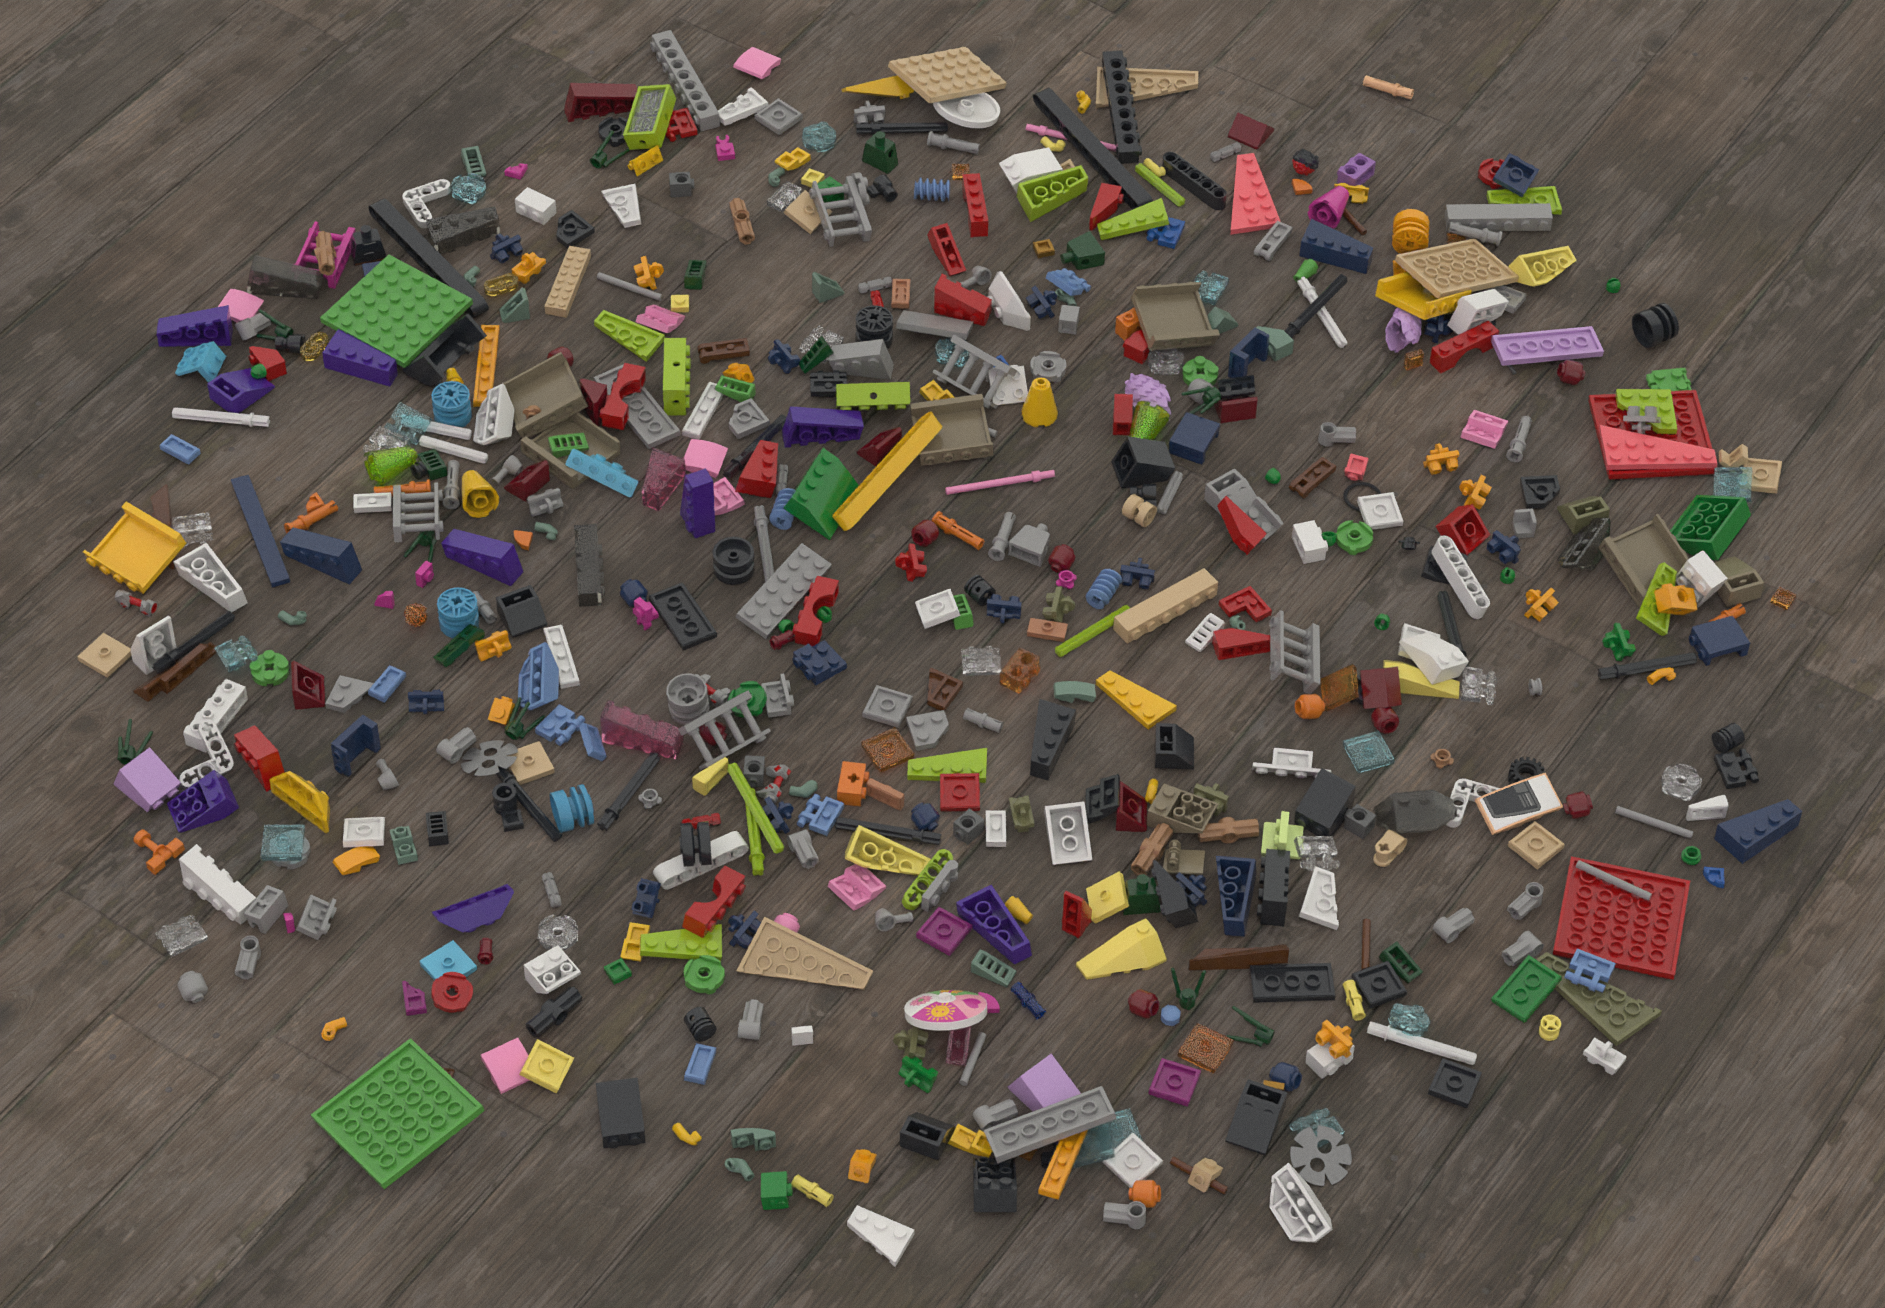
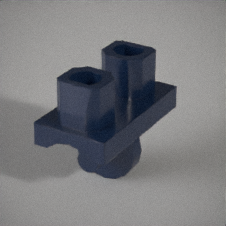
M501 233L495 236L496 241L492 242L494 247H492V254H490L492 260L497 259L503 264L509 260L508 252L511 251L515 257L522 254L523 248L520 244L521 237L519 234L512 238L508 235L503 236Z
M1035 285L1031 288L1033 293L1026 297V300L1031 308L1040 303L1038 307L1033 309L1039 319L1046 315L1051 319L1055 315L1051 310L1050 304H1056L1057 294L1055 291L1045 290L1043 292L1044 295H1042Z
M1444 314L1425 320L1428 323L1425 326L1424 334L1433 336L1432 342L1438 343L1440 334L1448 335L1453 332L1447 326L1449 320H1444Z
M777 339L774 340L773 349L769 351L768 361L772 365L778 364L785 374H789L793 367H798L800 358L798 355H791L792 350L789 344H782Z
M1498 530L1494 531L1492 539L1487 543L1486 549L1491 554L1499 551V559L1504 564L1510 561L1514 564L1519 562L1518 555L1521 551L1520 546L1517 544L1519 538L1515 535L1509 538Z
M1140 557L1138 562L1130 561V566L1121 565L1122 585L1130 587L1132 586L1133 579L1140 580L1139 588L1148 590L1151 583L1155 580V570L1148 569L1149 564H1143V558Z
M992 594L991 598L987 599L986 616L1000 618L1001 624H1004L1005 618L1020 619L1022 602H1020L1017 596H1011L1009 601H1004L1002 596Z
M440 689L432 690L431 692H422L421 690L408 692L409 712L428 714V711H444V694Z
M770 796L765 798L764 800L767 804L762 808L768 819L773 816L775 817L770 822L776 833L781 830L785 834L788 833L790 829L783 818L790 819L792 817L791 813L794 810L792 804L781 801L778 803L779 807L777 808Z
M1179 872L1176 875V882L1185 892L1190 893L1188 896L1194 902L1195 907L1199 904L1204 906L1207 900L1199 889L1202 891L1207 889L1204 885L1206 878L1203 875L1195 877L1192 874L1189 877L1192 881L1191 883Z
M641 878L637 884L636 889L638 893L636 900L632 904V914L653 918L656 903L660 902V899L657 898L661 883Z
M753 911L745 922H743L745 917L742 914L738 917L732 915L728 919L730 924L729 931L734 932V930H737L729 942L732 947L736 943L744 949L750 945L753 938L746 931L749 930L755 935L761 924L757 919L759 914L756 911Z

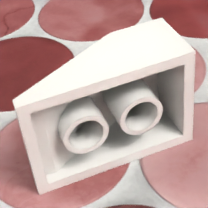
M1049 147L1014 154L999 163L1016 194L1019 183L1063 171Z
M168 615L136 635L130 649L132 660L146 675L154 671L152 668L153 664L164 657V653H169L176 648L171 617Z
M1429 632L1399 641L1400 645L1432 685L1459 677L1469 662L1458 647Z
M1085 802L1045 806L1044 816L1052 864L1060 865L1092 861Z

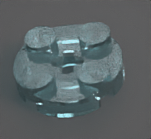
M822 121L803 129L802 142L807 149L812 150L813 148L817 149V152H824L833 148L836 141V132L831 126H828L827 122Z
M467 173L468 176L463 177L462 174L458 175L451 183L452 196L454 198L474 204L485 195L486 184L482 176L475 173Z
M947 337L944 340L940 339L936 343L935 355L937 362L946 365L953 354L951 351L955 349L954 346L956 344L950 341L951 337ZM967 350L961 352L954 366L963 367L970 357V352Z
M1395 1003L1388 1017V1021L1394 1029L1399 1027L1403 1029V1034L1409 1036H1421L1424 1034V1031H1428L1430 1026L1429 1017L1424 1013V1008L1419 1005L1409 1006Z

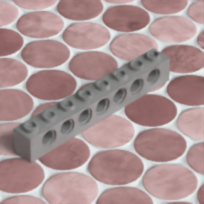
M668 30L653 34L652 42H650L651 50L656 53L659 63L661 62L664 73L668 74L670 83L674 84L675 92L680 95L682 104H685L686 108H688L695 126H698L700 131L720 127L719 112L672 31Z

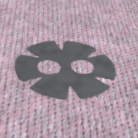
M502 740L487 741L479 744L481 750L474 747L469 749L462 759L471 761L461 763V767L467 773H471L478 768L474 774L475 776L496 774L500 772L498 766L507 769L515 762L516 756L507 755L517 753L518 750L512 743H508L501 748L504 743ZM489 748L497 749L495 755H484V751ZM486 760L495 761V765L490 768L482 767V763Z
M1318 1125L1317 1137L1311 1127L1305 1128L1297 1134L1294 1140L1303 1148L1291 1146L1290 1156L1294 1168L1306 1165L1299 1173L1304 1180L1314 1185L1324 1186L1325 1174L1332 1185L1346 1176L1348 1171L1340 1166L1339 1163L1351 1165V1150L1348 1144L1336 1146L1343 1138L1340 1133L1332 1128ZM1322 1139L1328 1140L1332 1145L1331 1151L1327 1154L1321 1153L1317 1148L1318 1142ZM1313 1158H1320L1324 1161L1325 1167L1321 1172H1316L1310 1167V1162Z

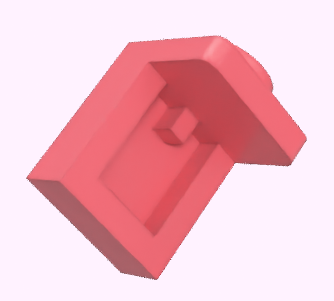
M1350 454L1347 467L1344 470L1345 476L1352 481H1358V479L1363 481L1369 459Z

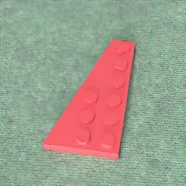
M1254 153L1237 155L1230 235L1271 229L1277 221H1280L1256 157Z
M1603 425L1599 427L1607 470L1717 467L1714 449Z

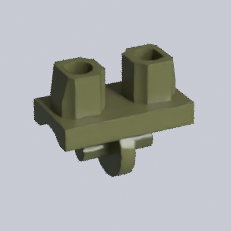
M1062 586L1056 587L1055 593H1047L1046 603L1052 607L1043 608L1045 620L1054 619L1055 622L1062 623L1064 613L1067 614L1074 610L1075 602L1070 596L1062 594Z
M1196 783L1194 795L1218 803L1213 815L1218 816L1221 811L1226 812L1229 796L1219 791V784L1215 783L1213 787H1205Z
M1029 796L1009 798L1014 828L1018 832H1028L1029 827H1034L1035 824Z
M912 1025V1029L908 1031L901 1030L900 1033L894 1035L893 1042L898 1046L899 1050H904L903 1058L905 1056L911 1059L917 1057L922 1061L925 1057L926 1049L917 1046V1043L925 1045L928 1039V1032Z

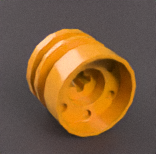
M1407 209L1397 213L1394 217L1392 246L1399 254L1428 248L1430 221L1425 213L1416 209Z

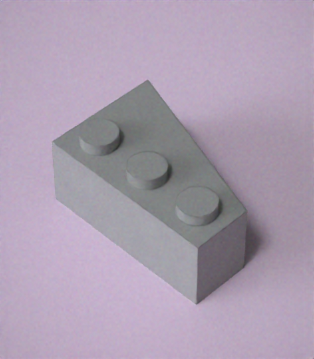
M883 339L832 345L831 349L834 353L830 355L829 363L833 372L834 370H839V372H847V375L891 380L894 364Z

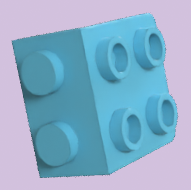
M214 341L203 343L193 348L189 347L185 350L181 362L177 365L178 368L175 374L181 376L198 370L209 383L216 378L226 355Z

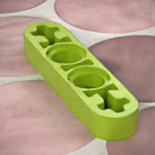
M946 849L937 851L908 888L902 898V904L906 909L915 910L919 907L926 890L919 889L917 883H924L928 889L937 877L929 875L928 870L934 869L939 874L945 864L953 860V855L950 851ZM945 857L946 860H944L940 866L938 864L940 859ZM915 893L917 896L915 900L911 903L909 899H911Z

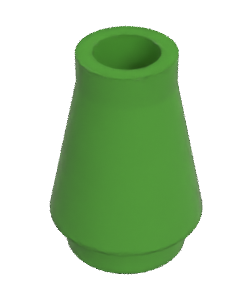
M1312 259L1304 260L1297 273L1293 276L1294 280L1297 282L1301 280V277L1308 279L1316 274L1318 270L1317 263Z

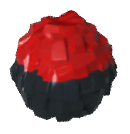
M1301 148L1293 155V168L1301 175L1311 174L1318 168L1319 157Z

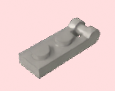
M1277 221L1256 246L1254 255L1262 256L1265 260L1271 261L1274 254L1292 233L1293 227Z
M950 860L945 864L923 894L921 909L929 912L933 906L938 904L941 894L948 890L950 882L957 880L958 863L955 860Z

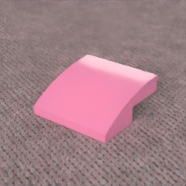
M751 47L738 58L733 67L763 79L770 75L772 68L780 65L781 58Z
M230 289L218 307L229 305L231 320L238 323L256 315L264 300L244 291Z
M657 305L646 306L644 314L637 315L636 322L665 333H670L683 322L685 316Z
M1473 410L1467 425L1462 431L1461 438L1495 449L1507 427L1508 421Z
M691 439L680 467L691 473L706 468L710 476L716 478L728 448L709 441Z
M726 477L714 483L715 515L728 513L745 505L743 498L738 492H735L734 487Z
M854 864L846 868L843 875L830 880L828 888L855 911L881 894L886 889V885L867 868Z
M519 1038L481 1054V1060L491 1074V1080L500 1094L530 1081L519 1075L529 1056Z

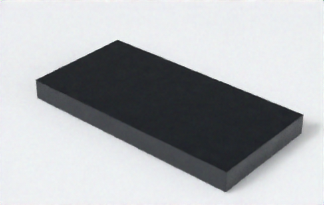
M683 582L649 595V601L683 651L717 637L716 630Z
M1331 963L1250 965L1253 1003L1335 1000Z

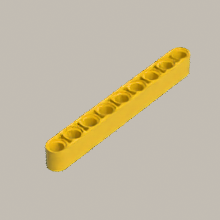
M932 412L926 413L915 423L834 512L832 517L843 531L851 529L942 429L943 426Z

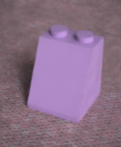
M148 748L121 768L114 781V785L146 812H149L151 809H158L167 797L170 799L179 792L178 788L181 783L151 748Z
M1052 1054L1048 1055L1008 1086L1009 1090L1032 1112L1081 1094Z

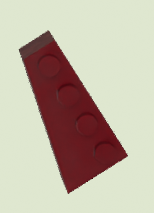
M570 83L564 107L568 122H574V119L582 118V120L589 119V116L594 115L602 117L611 112L615 114L630 112L637 93L636 84Z

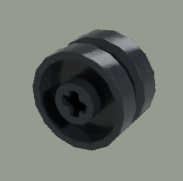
M734 536L726 537L715 544L713 548V570L716 578L725 584L736 585L748 581L753 576L755 570L754 549L749 541Z
M709 821L697 823V835L693 834V825L691 823H680L681 836H679L680 854L683 857V867L695 865L696 853L699 855V863L701 865H712Z

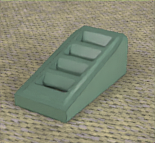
M479 147L462 148L461 157L469 179L486 176Z
M981 949L971 963L972 973L1006 988L1016 975V970ZM1005 972V973H1007V974H1006L1005 978L1003 979L1001 976H1002L1003 973Z

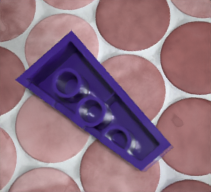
M229 305L158 319L157 339L159 347L200 346L203 343L213 341L217 346H231L233 328Z
M340 329L336 331L322 352L324 368L389 387L398 375L396 359Z
M790 407L782 429L784 447H791V444L806 446L809 442L817 441L819 444H824L829 440H835L836 442L859 440L864 425L860 411Z
M706 468L685 475L680 515L685 521L687 531L691 532L695 539L715 532L714 483Z
M453 529L441 543L447 558L506 585L512 586L523 573L514 544Z
M992 885L956 902L958 916L972 924V928L1013 964L1032 956L1029 940Z

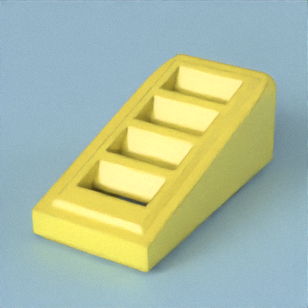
M724 757L692 777L693 789L704 796L707 795L728 773V759Z

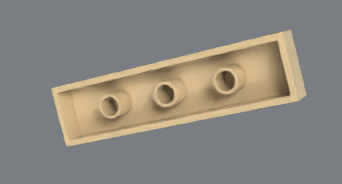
M569 246L546 301L545 314L567 318L591 259L590 249Z

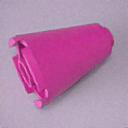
M1337 186L1311 202L1308 207L1310 221L1313 219L1333 229L1336 228L1349 199L1348 190L1342 186Z

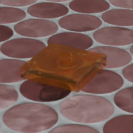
M1353 664L1320 679L1322 701L1325 703L1326 712L1358 697L1357 670Z
M895 727L861 742V747L880 773L914 758V752Z
M1197 1023L1179 1049L1177 1056L1215 1073L1232 1047L1234 1040Z

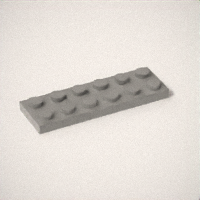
M623 365L593 377L594 381L606 384L607 393L610 395L612 384L616 382L619 369L622 370ZM644 386L641 392L629 394L622 399L623 402L628 404L629 408L627 424L648 449L680 436L679 428Z
M801 543L741 608L736 618L767 639L778 627L779 622L785 619L808 594L811 582L814 583L817 576L823 577L832 564Z
M1100 1086L985 1129L984 1133L997 1163L1117 1118L1103 1087Z

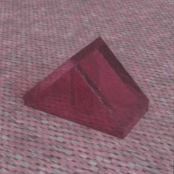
M971 1026L949 1031L946 1063L966 1066L971 1043Z

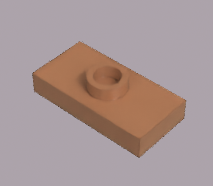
M893 279L891 308L909 309L910 279Z
M1030 618L1027 636L1064 642L1068 624Z
M872 778L869 779L867 782L868 796L901 811L903 809V793L889 785H884Z

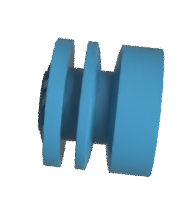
M448 381L437 385L431 394L434 421L462 428L465 427L472 418L469 389L466 385L455 381Z
M451 588L439 596L437 600L439 626L446 636L456 637L469 624L479 628L477 599L473 592L465 588Z
M584 784L577 785V792L574 787H570V797H567L564 790H558L549 794L552 813L560 833L574 830V820L577 821L580 827H584V819L587 825L594 824V808Z

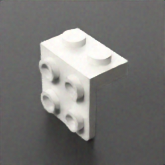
M1010 366L1016 369L1017 372L1014 377L1008 374L1007 377L1003 378L992 398L994 404L1006 405L1025 402L1028 391L1024 366ZM997 367L990 368L986 375V381L990 383V387L998 374Z

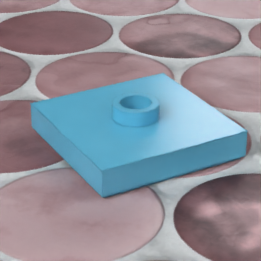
M454 940L420 960V965L434 981L446 972H458L467 977L477 970L476 964Z

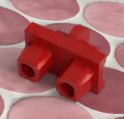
M909 543V550L906 553H900L895 559V564L897 567L902 568V570H906L907 581L913 582L916 576H925L927 567L922 565L924 551L916 550L915 544Z

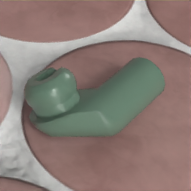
M810 780L801 787L791 786L789 795L808 798L816 792L818 784L816 781Z

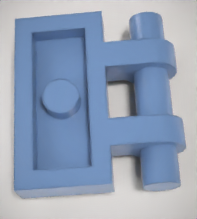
M1066 268L1048 272L1046 275L1047 280L1070 296L1080 295L1083 290L1088 292L1091 289L1086 280L1077 277L1072 270L1068 271Z
M559 704L535 728V733L550 742L556 737V744L561 746L564 742H568L571 739V735L575 731H579V726L585 722V718L580 715L577 719H574L575 713Z
M814 794L807 801L805 810L799 814L797 826L803 828L809 822V830L827 836L844 809V803L827 796L821 802V797L818 794Z
M1577 949L1569 966L1570 969L1575 970V973L1566 971L1564 978L1570 980L1575 985L1581 984L1589 987V990L1593 992L1597 990L1603 993L1606 985L1599 983V981L1608 983L1616 963ZM1582 973L1593 977L1592 980L1581 976Z

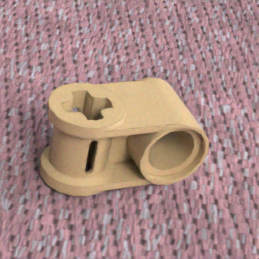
M1390 829L1386 831L1384 836L1375 845L1374 863L1380 867L1390 865L1397 855L1404 850L1407 839Z

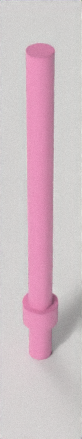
M1026 125L1027 131L1038 133L1040 136L1047 135L1067 140L1060 131L1048 129L1047 126ZM1100 141L1108 150L1116 152V145Z
M1054 470L1032 471L1031 474L946 487L945 491L946 495L1028 481L1039 482L1041 479L1055 477Z

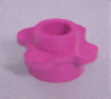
M1064 570L1058 574L1059 579L1056 581V585L1072 589L1077 577L1071 571Z

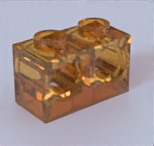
M1019 648L1001 670L1000 685L1020 694L1024 688L1029 686L1032 677L1039 673L1041 668L1039 665L1040 657L1023 648Z

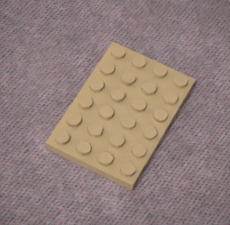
M966 47L889 61L888 65L895 74L928 103L1005 89L1007 84L1001 76L991 70L989 66L983 63L979 57L975 56Z
M1475 238L1398 254L1395 258V261L1401 268L1405 269L1438 299L1467 290L1474 292L1515 283L1519 278L1515 272Z

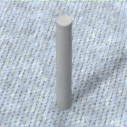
M983 1032L978 1033L959 1081L962 1086H967L985 1041L986 1034Z

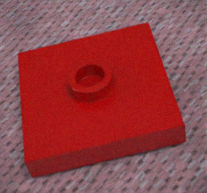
M979 773L940 774V812L967 811L969 808L972 811H980Z

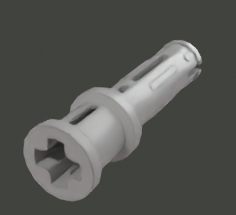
M930 131L928 135L927 146L934 145L941 147V149L951 148L977 155L979 153V143L950 138L947 134L939 135L933 133V131Z
M1450 222L1448 233L1479 239L1481 243L1488 242L1496 244L1497 247H1499L1502 237V231H1490L1488 228H1483L1482 230Z
M1529 416L1521 418L1516 436L1510 442V449L1507 451L1506 456L1511 462H1520L1523 458L1522 452L1526 449L1525 440L1532 424Z
M456 460L448 462L447 485L443 491L445 495L443 506L447 509H456L460 504L458 499L460 495V488L458 487L460 464Z
M1011 512L1004 514L998 535L993 538V546L988 551L989 557L995 561L1004 559V551L1009 546L1008 537L1016 520V516H1012L1013 513Z

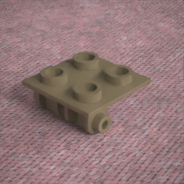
M1172 840L1169 843V849H1165L1163 868L1171 875L1178 874L1179 872L1181 874L1203 875L1205 851L1181 850V843L1178 840Z

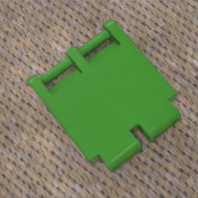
M1686 368L1654 370L1651 374L1646 375L1648 386L1651 389H1671V391L1692 390L1690 386L1691 381L1686 376Z

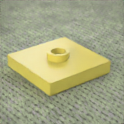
M1117 872L1086 888L1089 906L1092 909L1091 919L1095 924L1129 907L1124 877L1121 872Z
M537 1039L519 1075L557 1093L574 1057Z

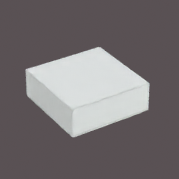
M812 1026L791 1028L792 1046L813 1044Z

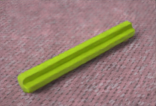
M1142 163L1135 166V171L1174 204L1178 207L1185 204L1184 197Z

